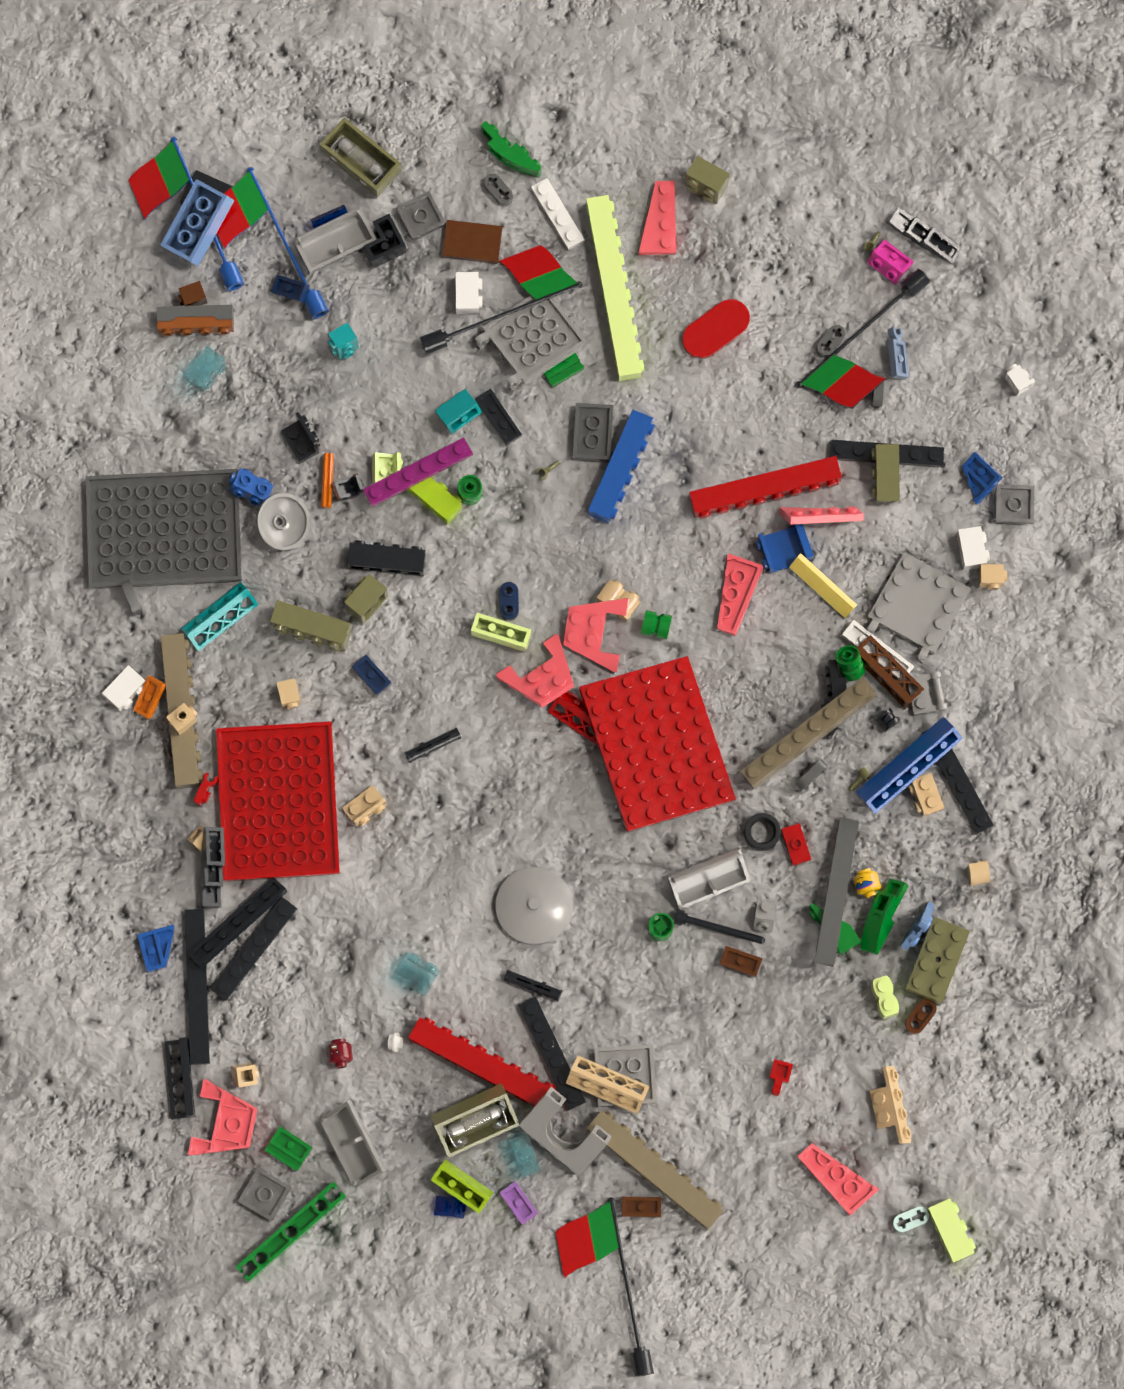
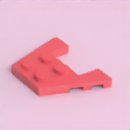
M629 598L570 606L563 645L607 669L617 672L620 655L601 651L606 614L612 613L626 616Z
M558 634L543 642L544 647L552 656L551 659L521 679L509 665L496 674L497 679L508 684L513 690L519 691L542 708L573 688V680Z
M203 1079L200 1097L217 1100L220 1103L212 1140L191 1137L188 1155L193 1156L250 1148L258 1109L208 1080Z

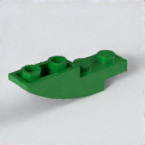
M487 121L481 124V132L489 140L487 148L497 159L510 168L526 175L538 178L541 176L540 163L536 159L532 160L528 150L523 145L520 147L516 142L510 147L511 143L506 137L502 138L498 134L499 131L494 124L490 125Z
M890 878L884 890H878L865 922L860 946L861 951L878 955L895 923L892 917L909 887L906 882Z

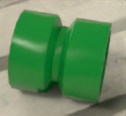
M474 475L463 476L458 482V496L464 504L474 505L482 498V483Z
M646 610L641 634L647 636L656 634L657 638L667 640L672 615L662 613L658 616L657 612Z
M852 645L841 647L836 652L835 659L842 677L846 678L847 681L860 679L865 673V666L858 648Z
M665 913L653 915L648 924L650 937L659 942L669 939L674 928L672 918Z

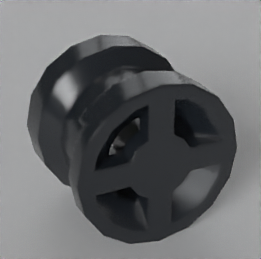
M889 708L876 721L884 726L883 729L887 732L900 721V718L896 717L893 714V710Z

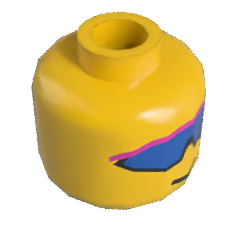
M871 868L856 872L857 875L853 878L857 894L865 895V898L876 896V891L881 888L877 872L872 871Z

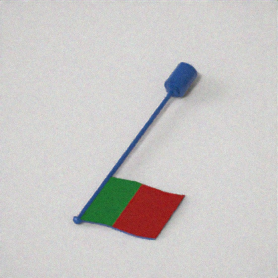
M172 137L170 139L171 143L141 166L129 178V183L145 220L157 207L176 195L188 182H190L191 187L194 184L176 142V137ZM215 235L214 241L223 260V264H221L219 269L220 275L227 291L237 290L244 286L245 283L237 264L226 260Z
M249 167L247 174L235 186L223 193L233 199L234 202L217 231L224 249H226L237 236L253 226L268 211L302 282L307 284L253 173L254 169ZM309 288L304 303L312 319L321 318L329 310L320 291L310 290Z

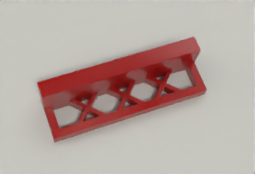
M570 691L556 698L548 713L597 745L595 736L589 733L587 728L591 724L583 700ZM557 704L563 706L566 713L561 714L556 711L555 707ZM571 716L579 717L582 724L574 723Z

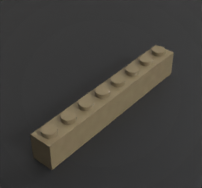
M184 633L161 636L168 715L183 703L187 707L196 705L194 694L191 695L190 687H194L193 676H189L188 670L192 668L191 657H187V650H190L189 638L185 639ZM169 723L175 786L177 789L200 787V781H203L202 769H198V762H201L200 751L196 750V743H199V734L195 732L194 725H192L179 735Z
M863 676L742 769L741 772L749 783L757 789L878 696Z
M601 1110L587 1127V1131L590 1132L596 1124L612 1136L606 1145L607 1148L705 1229L709 1230L723 1213L722 1205L714 1198L711 1201L706 1197L707 1192L700 1186L695 1188L691 1184L692 1180L687 1175L677 1173L675 1171L677 1168L671 1162L667 1161L665 1163L660 1159L662 1155L654 1148L649 1150L642 1138L632 1136L630 1134L631 1129L625 1124L619 1125L614 1121L616 1117L609 1111L603 1112Z

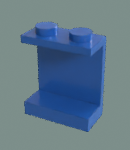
M794 524V527L765 536L760 533L758 534V540L755 541L758 551H762L764 557L761 558L763 567L768 569L769 574L789 568L800 554L809 561H812L814 557L803 524Z

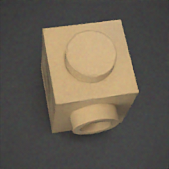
M1004 564L980 565L979 587H988V590H998L999 587L1003 586L1004 582H1007V570H1004Z
M185 703L166 717L179 735L198 721L195 709L191 705L187 707Z
M248 1062L231 1066L233 1085L240 1088L258 1084L257 1078L259 1073L255 1064Z

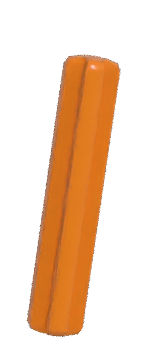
M333 453L323 454L322 508H331Z

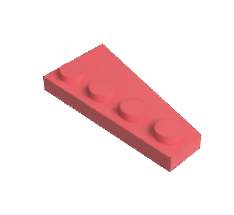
M674 181L655 182L639 255L676 254Z
M848 506L846 508L780 507L779 515L789 524L863 521L864 513L855 506Z
M728 553L717 627L719 631L733 636L737 635L763 571V565Z
M813 1143L797 1156L849 1216L879 1190Z

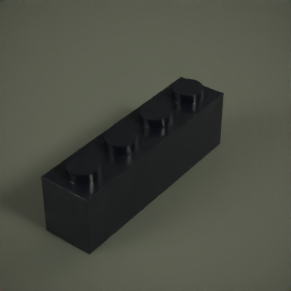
M355 540L354 543L350 542L348 569L424 576L426 550H422V547L411 546V548H403V545L400 544L384 546L385 544L380 542H374L372 545L366 544L365 541Z

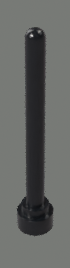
M677 909L674 924L681 926L687 923L755 943H765L763 936L691 917L684 910Z

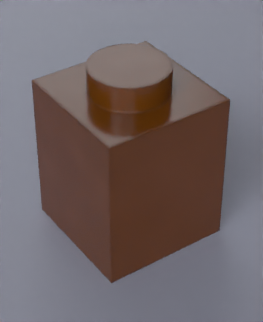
M200 281L179 288L180 295H177L181 306H201L207 304Z

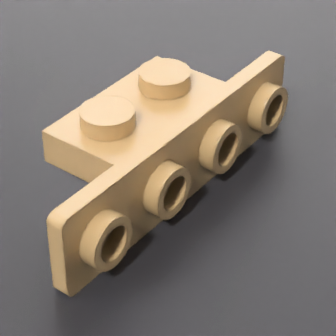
M894 1066L883 1067L886 1087L870 1090L877 1128L883 1129L896 1126L899 1144L911 1143V1131L906 1122L907 1113L902 1104L903 1095L897 1081L898 1073Z

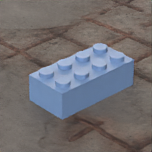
M196 179L160 245L199 266L234 200Z

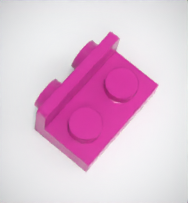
M884 240L872 252L867 263L891 282L897 284L901 277L911 268L914 261Z

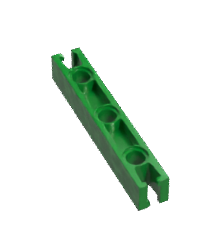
M334 1182L329 1184L236 1266L241 1273L244 1272L242 1268L251 1261L257 1266V1269L250 1276L244 1275L249 1283L347 1198L341 1192L339 1198L332 1203L329 1202L326 1195L333 1188H338ZM319 1201H325L327 1207L323 1211H318L316 1204ZM289 1227H295L297 1229V1233L294 1237H288L286 1235V1231ZM260 1253H265L267 1256V1260L263 1264H259L256 1261V1257Z

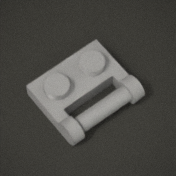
M940 672L913 676L924 688V691L911 703L913 716L948 709L947 703H944ZM927 681H933L937 705L932 706ZM907 685L909 695L912 696L917 689L913 685Z

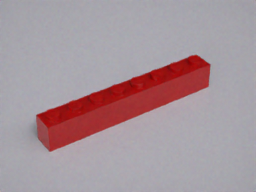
M837 456L690 491L689 500L694 518L704 519L712 513H727L728 509L736 508V510H740L753 503L754 505H761L765 503V500L773 499V501L783 499L786 495L797 496L802 494V491L809 490L813 492L826 485L834 487L839 484L838 482H841L842 475Z
M419 1017L409 1036L411 1042L494 1086L502 1084L507 1093L533 1107L550 1087L556 1088L555 1085L547 1081L545 1083L538 1081L539 1077L533 1073L528 1072V1074L521 1072V1067L514 1063L510 1065L504 1063V1058L497 1054L489 1055L484 1047L478 1044L474 1047L469 1044L470 1040L461 1035L459 1037L452 1035L453 1031L444 1026L441 1028L435 1026V1021L427 1017L424 1019Z

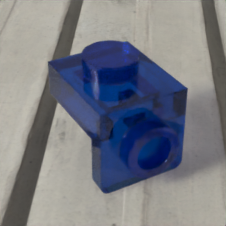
M436 1196L435 1216L464 1219L467 1209L466 1204L456 1197Z

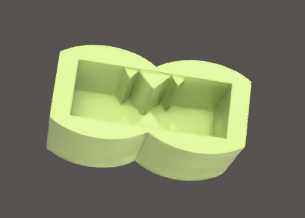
M887 975L874 979L871 983V990L877 1000L879 1015L882 1019L896 1016L899 1012V1004L893 995L892 981Z

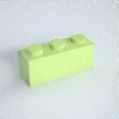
M476 613L471 628V635L526 652L532 630Z
M947 1199L927 1209L951 1264L975 1253L973 1250L976 1248L972 1238H968L965 1231L968 1229L964 1220H960L957 1215L959 1209L955 1201L952 1202L951 1199Z

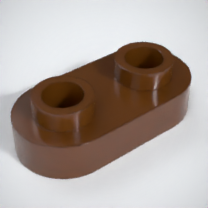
M930 999L921 1000L906 1019V1030L914 1035L921 1033L935 1015L937 1010L936 1004ZM924 1006L929 1007L930 1011L928 1013L923 1011ZM911 1022H917L918 1027L913 1028L911 1026Z

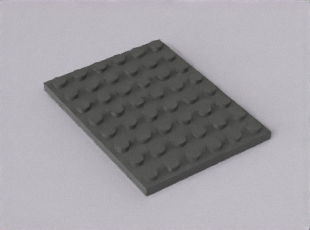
M238 469L86 476L89 589L122 587L121 583L130 580L132 587L242 581L239 497L233 495L232 491L228 490L230 484L228 479L231 473H235Z

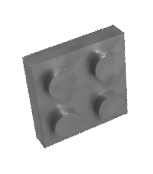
M430 191L396 207L412 241L446 226V222Z
M997 484L995 523L1033 524L1035 486Z
M258 1167L238 1202L272 1222L292 1187Z

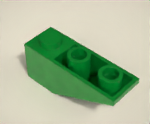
M812 903L809 906L810 911L808 913L812 920H817L821 926L823 909ZM844 921L841 923L836 952L839 956L844 955L861 943L852 926Z

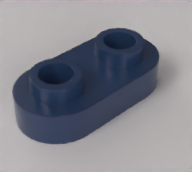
M505 582L499 590L500 615L503 619L511 621L516 619L519 614L518 587L512 582ZM510 588L512 589V593L507 594L505 590ZM512 607L513 611L509 613L506 611V608Z

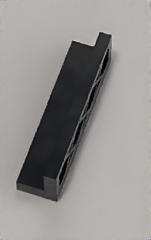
M184 1037L179 1038V1040L165 1041L171 1118L174 1120L196 1117L188 1038ZM169 1045H180V1054L176 1058L170 1054ZM176 1062L182 1066V1073L179 1077H176L171 1069ZM178 1081L183 1084L184 1092L180 1097L173 1091V1087ZM181 1101L185 1104L186 1114L176 1115L175 1106Z

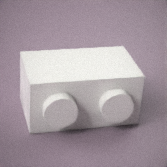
M456 272V314H479V308H483L482 296H479V290H482V278H479L478 272Z
M981 526L959 529L956 535L963 571L978 569L981 564H987V561H990L989 551L985 550L984 543H986L985 531L982 532Z
M128 665L102 694L121 712L123 709L127 710L132 705V700L137 695H140L145 680Z

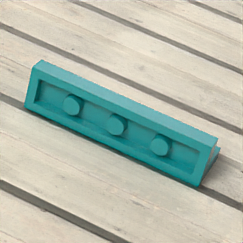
M240 582L180 629L189 638L194 647L200 651L259 604L250 591ZM248 596L252 603L247 607H241L242 600ZM229 610H235L234 617L225 619L226 613ZM220 622V626L216 631L210 630L211 624ZM204 633V640L197 644L194 637Z

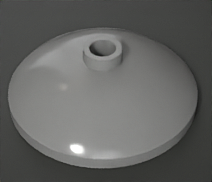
M274 494L268 497L259 507L256 517L257 530L262 540L268 546L277 550L293 549L299 546L308 535L310 529L308 509L302 500L292 494ZM277 519L280 520L279 525L276 524Z

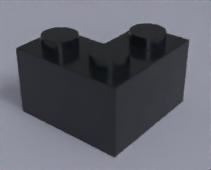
M390 213L373 221V229L379 239L364 245V250L372 268H375L407 253L406 245Z

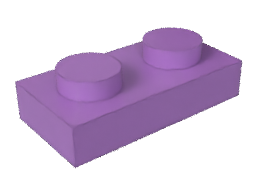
M516 1181L500 1192V1195L522 1225L538 1215V1212Z

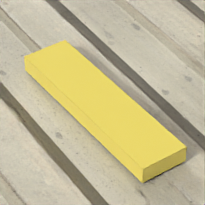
M802 554L790 565L789 568L844 618L857 606L855 602Z

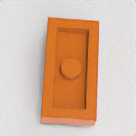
M147 676L133 710L147 719H152L166 684L153 676Z

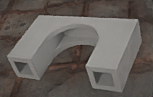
M550 1087L523 1118L519 1127L522 1128L525 1134L533 1137L541 1147L550 1151L557 1160H561L567 1165L570 1171L580 1176L605 1148L612 1136L596 1124L581 1141L571 1143L560 1139L552 1129L551 1119L561 1108L566 1098Z

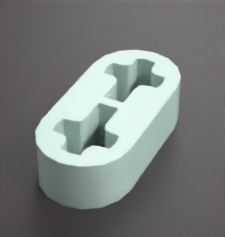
M916 1207L899 1214L893 1220V1228L897 1232L902 1233L923 1225L929 1219V1212L924 1207ZM916 1211L924 1212L923 1221H920V1219L912 1220V1217L917 1215ZM899 1218L902 1220L909 1219L910 1222L905 1224V1229L897 1226Z

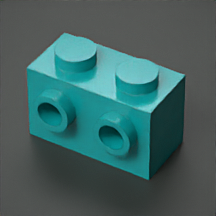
M348 322L328 333V348L333 356H338L339 360L351 357L354 351L359 349L358 338Z
M466 389L455 394L453 398L441 404L435 410L439 419L451 434L482 413L479 405Z

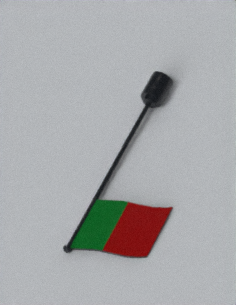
M538 245L499 261L512 273L521 287L535 299L534 301L449 334L446 331L442 332L441 329L421 336L420 341L426 355L447 347V342H450L449 338L577 287L581 288L582 282H576L563 270L554 256L545 247Z
M917 269L901 283L902 293L800 382L797 381V387L804 386L815 390L847 408L853 409L883 383L886 378L871 374L854 362L836 356V354L904 295L907 297L917 295L930 283L927 275L922 270Z
M610 1197L607 1200L608 1203L599 1209L568 1222L556 1231L563 1275L565 1279L577 1269L597 1262L615 1250H619L637 1348L633 1349L634 1352L630 1353L634 1376H647L654 1374L650 1350H646L645 1346L641 1347L613 1202L615 1199Z

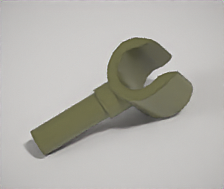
M876 232L873 239L865 243L863 253L865 250L871 251L869 256H871L875 250V243L881 234L880 232Z
M557 460L545 469L538 468L536 474H539L541 471L545 472V475L540 480H545L548 477V473L560 465V462Z
M866 766L858 771L860 777L849 787L851 791L862 781L870 777V771Z

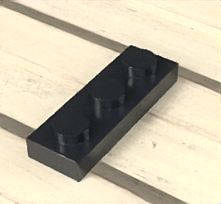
M491 389L475 398L480 409L506 446L522 436Z

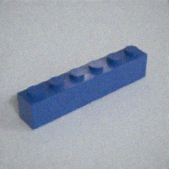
M632 409L588 509L589 516L608 524L611 519H615L618 512L616 506L618 502L622 503L626 494L623 490L632 481L633 475H631L633 468L637 469L640 458L638 456L640 451H645L648 444L645 440L648 434L652 435L655 428L653 417Z
M942 717L858 789L856 793L876 814L963 739L962 736L947 719Z

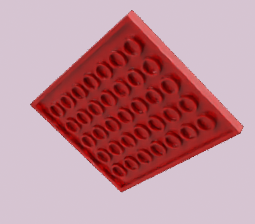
M688 656L579 687L626 832L736 800Z
M332 721L216 728L221 827L224 828L225 866H223V880L239 881L340 874Z

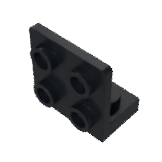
M297 412L295 413L297 421L282 429L281 434L299 464L319 453L318 447L320 443L316 433L310 431V424L305 415L301 416Z

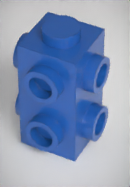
M240 468L235 473L232 472L228 479L230 483L228 490L232 491V494L237 497H244L255 506H261L269 497L274 486L267 479L253 475L248 469Z

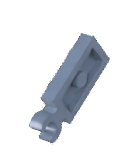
M895 327L888 329V335L891 340L887 341L891 377L904 380L909 378L906 344L901 339L903 336L902 329L896 330Z

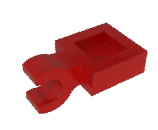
M208 772L204 774L203 782L193 800L194 804L200 807L204 803L207 804L211 795L209 788L217 785L219 780L215 776L214 781L209 782L207 780L209 777Z
M774 1059L769 1079L775 1080L771 1092L772 1095L779 1096L782 1083H789L793 1064Z

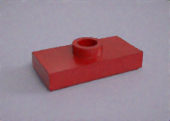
M800 823L782 828V835L792 865L795 866L811 861L812 859Z

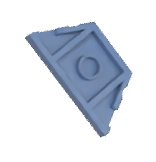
M930 901L925 905V909L916 918L903 938L901 947L906 951L910 946L914 947L917 944L922 932L925 933L931 925L930 922L933 919L931 915L935 905Z

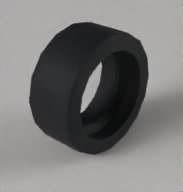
M757 813L750 817L744 829V838L747 844L758 851H766L773 848L779 841L781 834L779 822L775 817L767 813ZM758 821H766L773 827V837L766 843L755 841L751 835L752 826Z

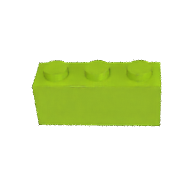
M434 476L407 489L409 493L447 525L463 509L462 500L456 494L451 495L447 491L448 488L442 482L437 483L433 479Z
M446 1159L431 1179L432 1182L479 1214L494 1193Z

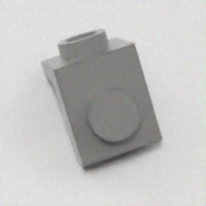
M757 901L753 930L772 932L777 903Z

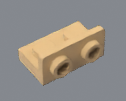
M932 773L918 777L908 786L910 794L914 795L916 802H914L917 813L921 812L922 817L945 809Z
M372 785L342 809L356 827L359 825L362 827L370 821L369 817L376 813L378 815L386 809L385 805H387V802Z

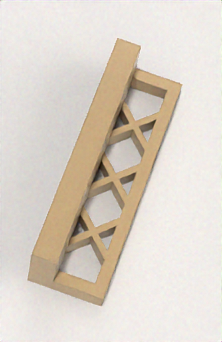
M577 1056L566 1081L568 1085L636 1114L639 1113L650 1087L581 1056ZM578 1063L586 1066L587 1069L584 1070L577 1067ZM600 1072L604 1074L606 1077L602 1078L598 1076L597 1073ZM615 1081H621L624 1085H618ZM633 1088H637V1089H639V1090H642L643 1093H642V1094H639V1093L635 1092V1091L633 1090Z

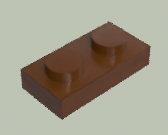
M725 946L719 965L756 978L763 958Z
M622 1196V1217L661 1218V1197Z

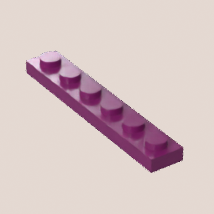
M463 437L364 488L363 491L371 506L374 507L473 456V452Z

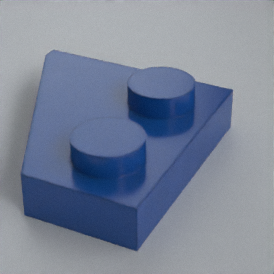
M974 452L962 465L976 504H980L1003 478L977 452Z
M174 925L137 934L148 973L167 968L175 930Z

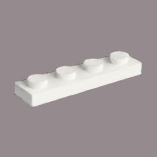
M546 178L531 186L532 192L567 250L569 251L582 244L585 239L549 180Z
M855 620L852 621L842 634V637L855 647H858L871 635L908 673L914 668L911 663ZM871 642L863 647L868 653H875V646ZM878 657V663L882 667H889V661L886 658ZM892 671V675L902 681V674L899 671Z

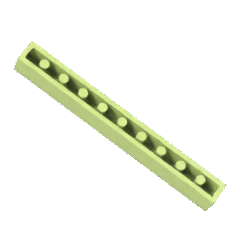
M609 195L586 198V207L619 381L641 378L644 364L643 360H639L638 356L641 353L640 343H636L635 340L638 332L636 324H632L634 310L633 306L629 307L628 300H631L630 289H626L625 286L628 279L626 271L622 270V265H624L623 253L619 254L618 247H621L620 236H616L615 230L618 229L617 220L612 217V212H615L614 203L609 201Z

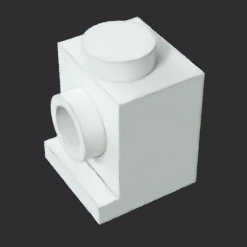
M1014 364L1007 369L1005 379L1017 396L1033 387L1035 383L1034 379L1029 380L1028 372L1026 369H1022L1020 365Z

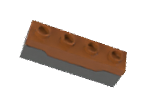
M233 305L157 307L158 333L163 336H172L181 333L183 336H189L192 333L210 335L211 332H218L222 335L234 332Z

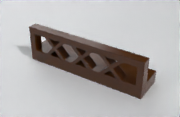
M871 635L857 647L865 669L904 709L924 691V688ZM871 642L875 646V653H868L863 647ZM878 657L886 658L889 661V667H882L878 663ZM892 671H899L902 674V681L894 680ZM905 684L913 685L917 691L910 696L905 691Z

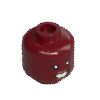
M346 1039L332 1040L331 1044L326 1048L328 1063L335 1065L336 1069L346 1068L347 1064L353 1060L352 1045L346 1042Z

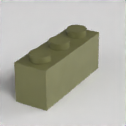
M876 444L875 448L871 450L872 460H875V467H872V479H875V486H872V498H876V502L900 501L899 444Z

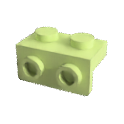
M375 452L372 454V484L401 470L403 461L400 452L394 454Z

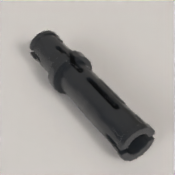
M455 728L428 742L419 743V746L404 752L408 762L411 763L423 756L427 757L429 753L461 739V735L458 729Z
M507 970L504 977L505 982L538 993L537 996L542 997L543 995L557 1002L562 994L561 989L546 985L547 983L544 981L541 983L510 970Z

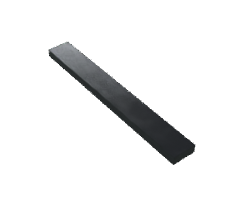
M187 909L185 910L190 1065L210 1064L207 965L200 969L187 954L206 938L205 910Z

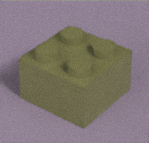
M697 155L686 173L685 187H687L686 189L693 194L698 193L703 196L705 201L717 204L728 187L730 173Z
M370 574L367 577L363 576L357 583L358 587L354 591H349L344 598L346 611L362 625L388 598L387 588Z

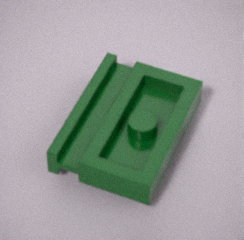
M574 353L543 374L553 388L584 370V366L576 353Z
M280 1126L265 1148V1151L298 1172L313 1147Z

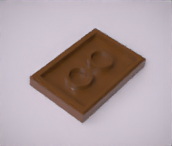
M447 220L442 257L498 264L503 226Z

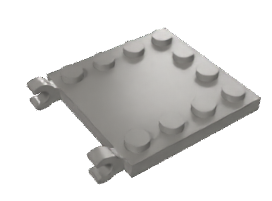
M529 296L528 298H526L519 304L515 305L511 309L526 304L528 302L534 301L535 299L532 296ZM553 297L491 321L482 327L484 333L475 337L476 344L480 349L485 347L491 340L516 374L506 379L507 385L511 390L518 387L521 382L527 385L587 345L586 339Z
M904 552L867 617L872 620L867 630L874 634L878 625H881L922 648L916 660L923 663L929 652L932 654L936 653L971 588Z

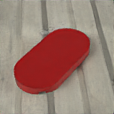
M735 299L724 300L685 329L683 334V347L690 356L701 359L714 355L746 331L750 322L748 308L742 302Z

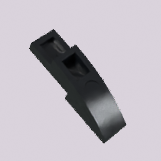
M836 659L829 660L828 666H825V677H829L830 683L827 685V696H831V698H825L824 704H821V709L847 689L846 678H838ZM838 726L827 734L828 739H832Z

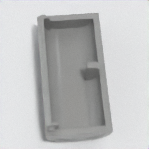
M356 208L296 237L293 242L307 271L312 273L348 254L356 252L363 248L364 245L377 240L361 208Z
M739 847L667 876L673 897L680 910L751 881Z
M351 1100L321 1117L320 1124L351 1185L357 1188L387 1171Z

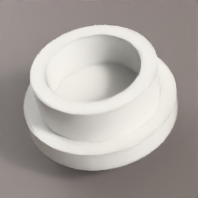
M395 1032L389 1035L388 1049L398 1052L403 1046V1038L400 1037L399 1033Z

